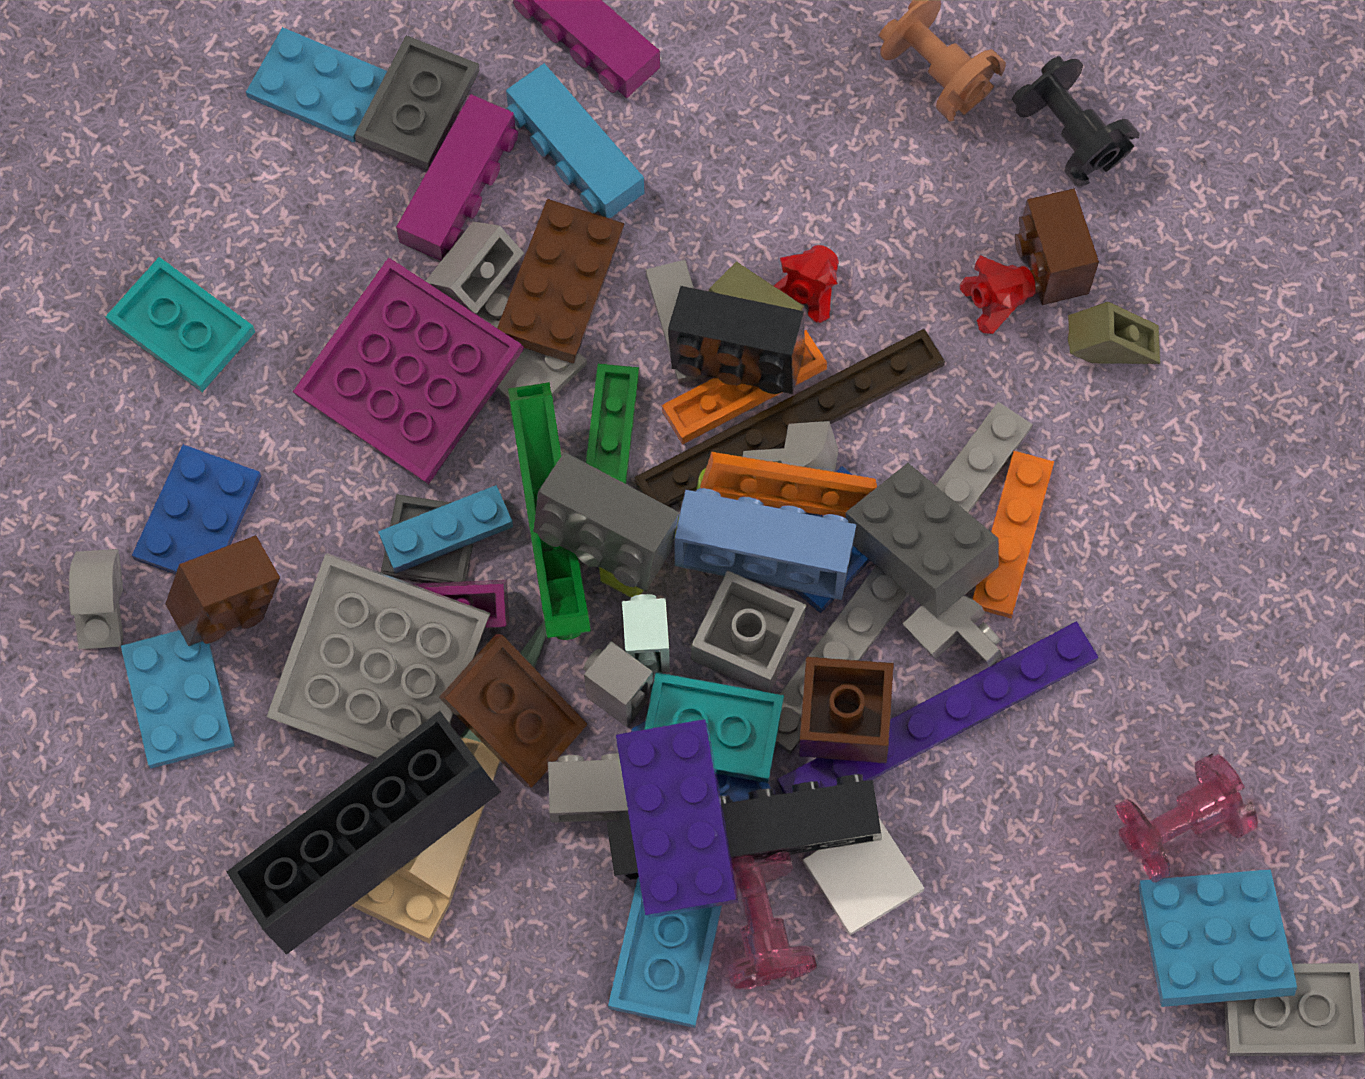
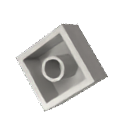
M727 570L691 645V660L757 690L770 693L804 622L806 604Z

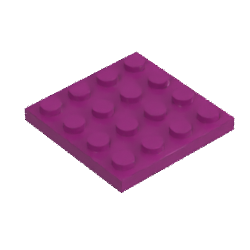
M388 257L295 387L293 393L429 485L523 352L524 347Z

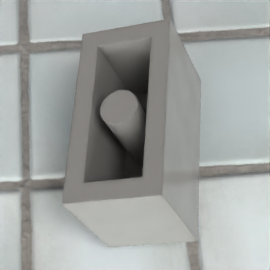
M473 221L427 278L426 282L477 314L524 252L500 225Z
M612 641L603 651L599 648L596 649L584 664L583 670L586 671L584 674L586 697L624 726L628 727L651 698L653 671Z
M619 753L606 754L601 756V760L584 761V757L579 755H565L558 757V762H548L549 814L551 823L617 820L616 813L628 811Z

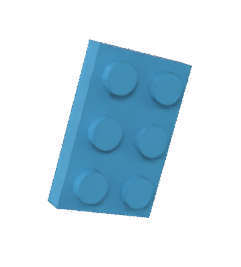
M282 27L249 85L246 95L249 99L355 143L354 134L387 71Z
M180 630L121 645L150 769L235 746L210 643L205 644L201 641L188 646Z
M638 877L608 1009L695 1028L722 906L649 918L645 915Z

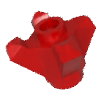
M815 245L810 250L804 251L803 254L780 258L782 272L787 273V275L773 286L795 301L807 304L809 307L808 316L816 323L829 319L832 287L838 284L836 272L839 260L837 255L826 246Z
M980 255L974 269L979 272V275L965 277L960 283V290L965 296H972L974 304L983 311V314L977 319L979 330L982 333L993 334L1019 305L1024 304L1028 298L1034 296L1036 285L1033 274L1028 267L1006 266Z

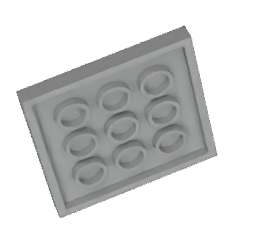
M326 553L266 717L378 758L439 711H441L449 723L451 722L454 713L440 700L439 696L474 659L490 613Z

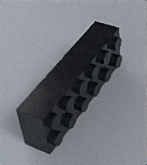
M439 711L226 872L262 930L287 955L488 803L501 791L445 716Z
M862 774L838 777L836 778V786L820 788L818 781H811L792 785V793L776 795L774 788L748 792L749 800L733 802L730 795L720 796L732 864L881 841L882 834L873 780L863 781ZM628 811L616 813L617 821L606 823L614 876L621 881L638 879L639 874Z

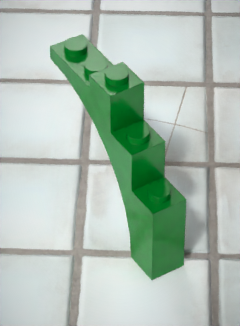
M550 382L508 388L547 638L556 637L560 640L574 639L583 632L591 631L578 557L561 546L554 547L545 543L537 533L533 532L538 491L561 457Z

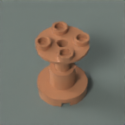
M912 0L908 6V11L899 21L893 19L881 30L879 37L884 43L881 47L880 55L886 61L892 60L912 46L931 64L928 73L944 88L937 100L936 109L948 121H955V112L959 110L965 115L991 92L994 85L989 80L994 73L1002 76L1006 62L992 49L984 50L971 58L956 43L949 46L945 45L929 29L940 11L941 1Z

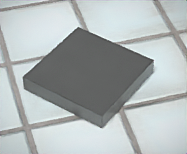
M396 494L390 527L452 502ZM473 543L396 574L385 551L380 573L397 579L422 583L464 582L467 579Z

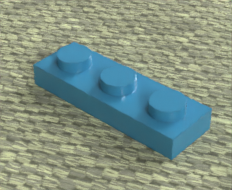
M497 485L380 530L378 533L396 574L513 527V522Z

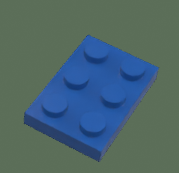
M183 444L132 553L133 559L176 574L179 564L231 545L261 478L260 472Z

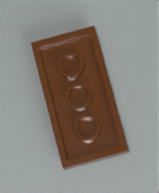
M547 199L497 328L522 344L525 349L574 364L619 244L624 223Z

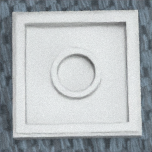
M880 819L881 841L818 850L803 859V864L849 936L924 891L920 880Z

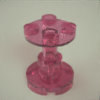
M1213 753L1196 761L1195 774L1199 785L1178 795L1176 798L1177 807L1150 821L1130 799H1125L1115 805L1116 812L1125 825L1119 829V835L1131 853L1138 849L1143 858V868L1153 883L1170 876L1171 872L1169 860L1162 844L1191 829L1195 834L1200 835L1221 823L1231 835L1240 838L1257 829L1258 819L1252 801L1244 805L1239 792L1245 789V786L1233 767L1221 755L1213 756Z
M774 854L766 857L764 861L756 863L753 856L732 859L736 889H740L748 925L740 929L747 958L741 959L727 967L731 987L734 986L738 990L754 989L770 985L771 980L790 975V980L817 969L813 947H790L784 920L773 917L765 884L779 879L793 870L790 854Z

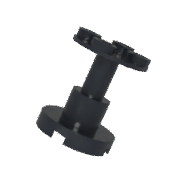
M1057 56L1043 66L1041 69L1043 75L1032 84L1021 87L1013 95L1012 101L1016 105V113L1019 117L1023 118L1032 116L1046 106L1051 109L1065 126L1061 136L1074 151L1066 163L1064 172L1075 186H1084L1090 183L1087 175L1100 168L1107 172L1118 165L1134 148L1130 139H1139L1140 133L1128 119H1120L1106 126L1093 109L1083 111L1068 92L1080 76L1083 64L1076 58L1064 61L1060 56Z

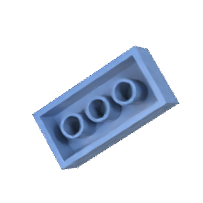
M699 488L696 492L685 490L675 534V566L725 576L728 570L756 583L842 600L852 554L856 524L848 523L846 518L834 514H826L823 517L808 515L803 509L795 506H782L780 509L764 506L760 500L751 497H740L738 500L721 497L720 493L706 488Z

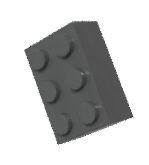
M564 452L538 491L533 532L537 533L545 543L554 547L561 546L573 552L586 565L591 567L599 566L614 574L615 578L622 584L629 587L636 586L647 591L671 553L679 512Z
M909 463L900 468L845 512L848 523L856 524L853 546L936 618L999 567L998 537Z

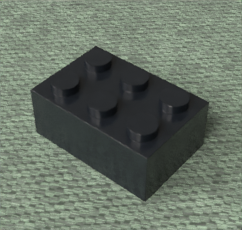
M680 286L668 327L671 367L690 377L703 375L718 378L721 382L728 385L746 384L759 387L762 391L770 394H780L781 392L793 394L805 352L804 311Z

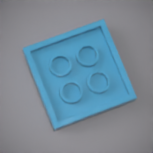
M1271 869L1140 880V900L1161 1007L1295 996L1297 984Z

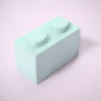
M640 594L631 597V601H622L625 652L649 668L653 673L670 672L666 598L656 599V596L652 594Z

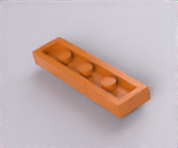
M807 330L804 331L805 352L796 385L827 370V361ZM713 378L663 404L662 413L683 445L779 394H770L762 391L759 387L746 384L728 385L721 382L718 378Z
M1013 451L991 530L998 537L999 567L976 585L972 598L986 612L1012 618L1054 461Z
M711 452L700 487L714 490L724 498L738 500L740 497H751L760 500L764 506L775 508L795 506L803 509L806 513L818 515L834 514L846 518L845 512L877 488L875 478Z

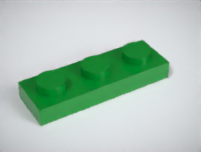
M598 363L586 463L627 484L639 367Z

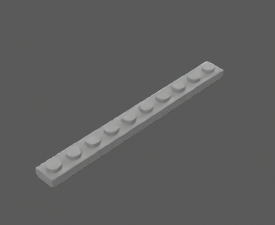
M997 402L936 486L965 511L970 513L1012 456L1013 451L1018 448L1029 433L1033 424L1000 402ZM875 566L808 657L860 661L909 593L879 567ZM806 660L780 693V695H784L776 745L790 755L800 743Z

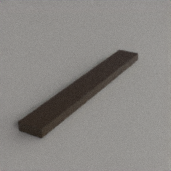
M922 329L635 476L634 481L640 492L671 507L683 501L685 490L696 492L699 475L707 467L711 452L742 457L743 451L784 448L789 424L830 421V424L943 367L945 361L926 330Z

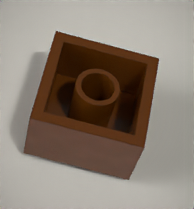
M1075 188L1027 199L1023 216L1019 217L1020 229L1019 233L1015 234L1014 237L1015 246L1019 257L1027 258L1030 271L1035 280V294L1038 293L1041 304L1046 305L1089 294L1099 259Z
M255 535L179 564L165 605L188 646L201 641L205 644L213 643L222 638L229 630L240 626L243 629H248L260 623L265 617L280 576L258 537Z
M806 657L799 757L887 763L894 663Z

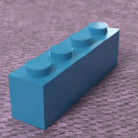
M545 63L506 90L508 107L505 109L514 113L515 126L521 128L524 125L532 134L530 140L537 152L543 157L549 154L557 163L555 170L562 181L567 185L574 183L582 192L580 199L589 212L594 214L599 212L603 217L611 218L645 194L643 175Z

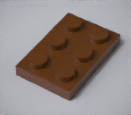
M496 634L439 696L440 700L525 787L532 788L546 773L548 762H555L588 725L501 634Z

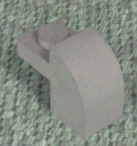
M830 421L794 423L788 425L784 448L743 451L742 457L835 472L839 450Z
M119 549L76 551L72 559L69 574V601L71 615L75 617L79 649L120 647L123 644V629L119 599L123 591Z
M961 597L937 618L921 605L903 623V626L935 659L960 637L989 666H992L1002 656L1001 651L996 646L1001 639L986 623L983 622L978 627L974 624L985 614V611L981 605L969 597Z

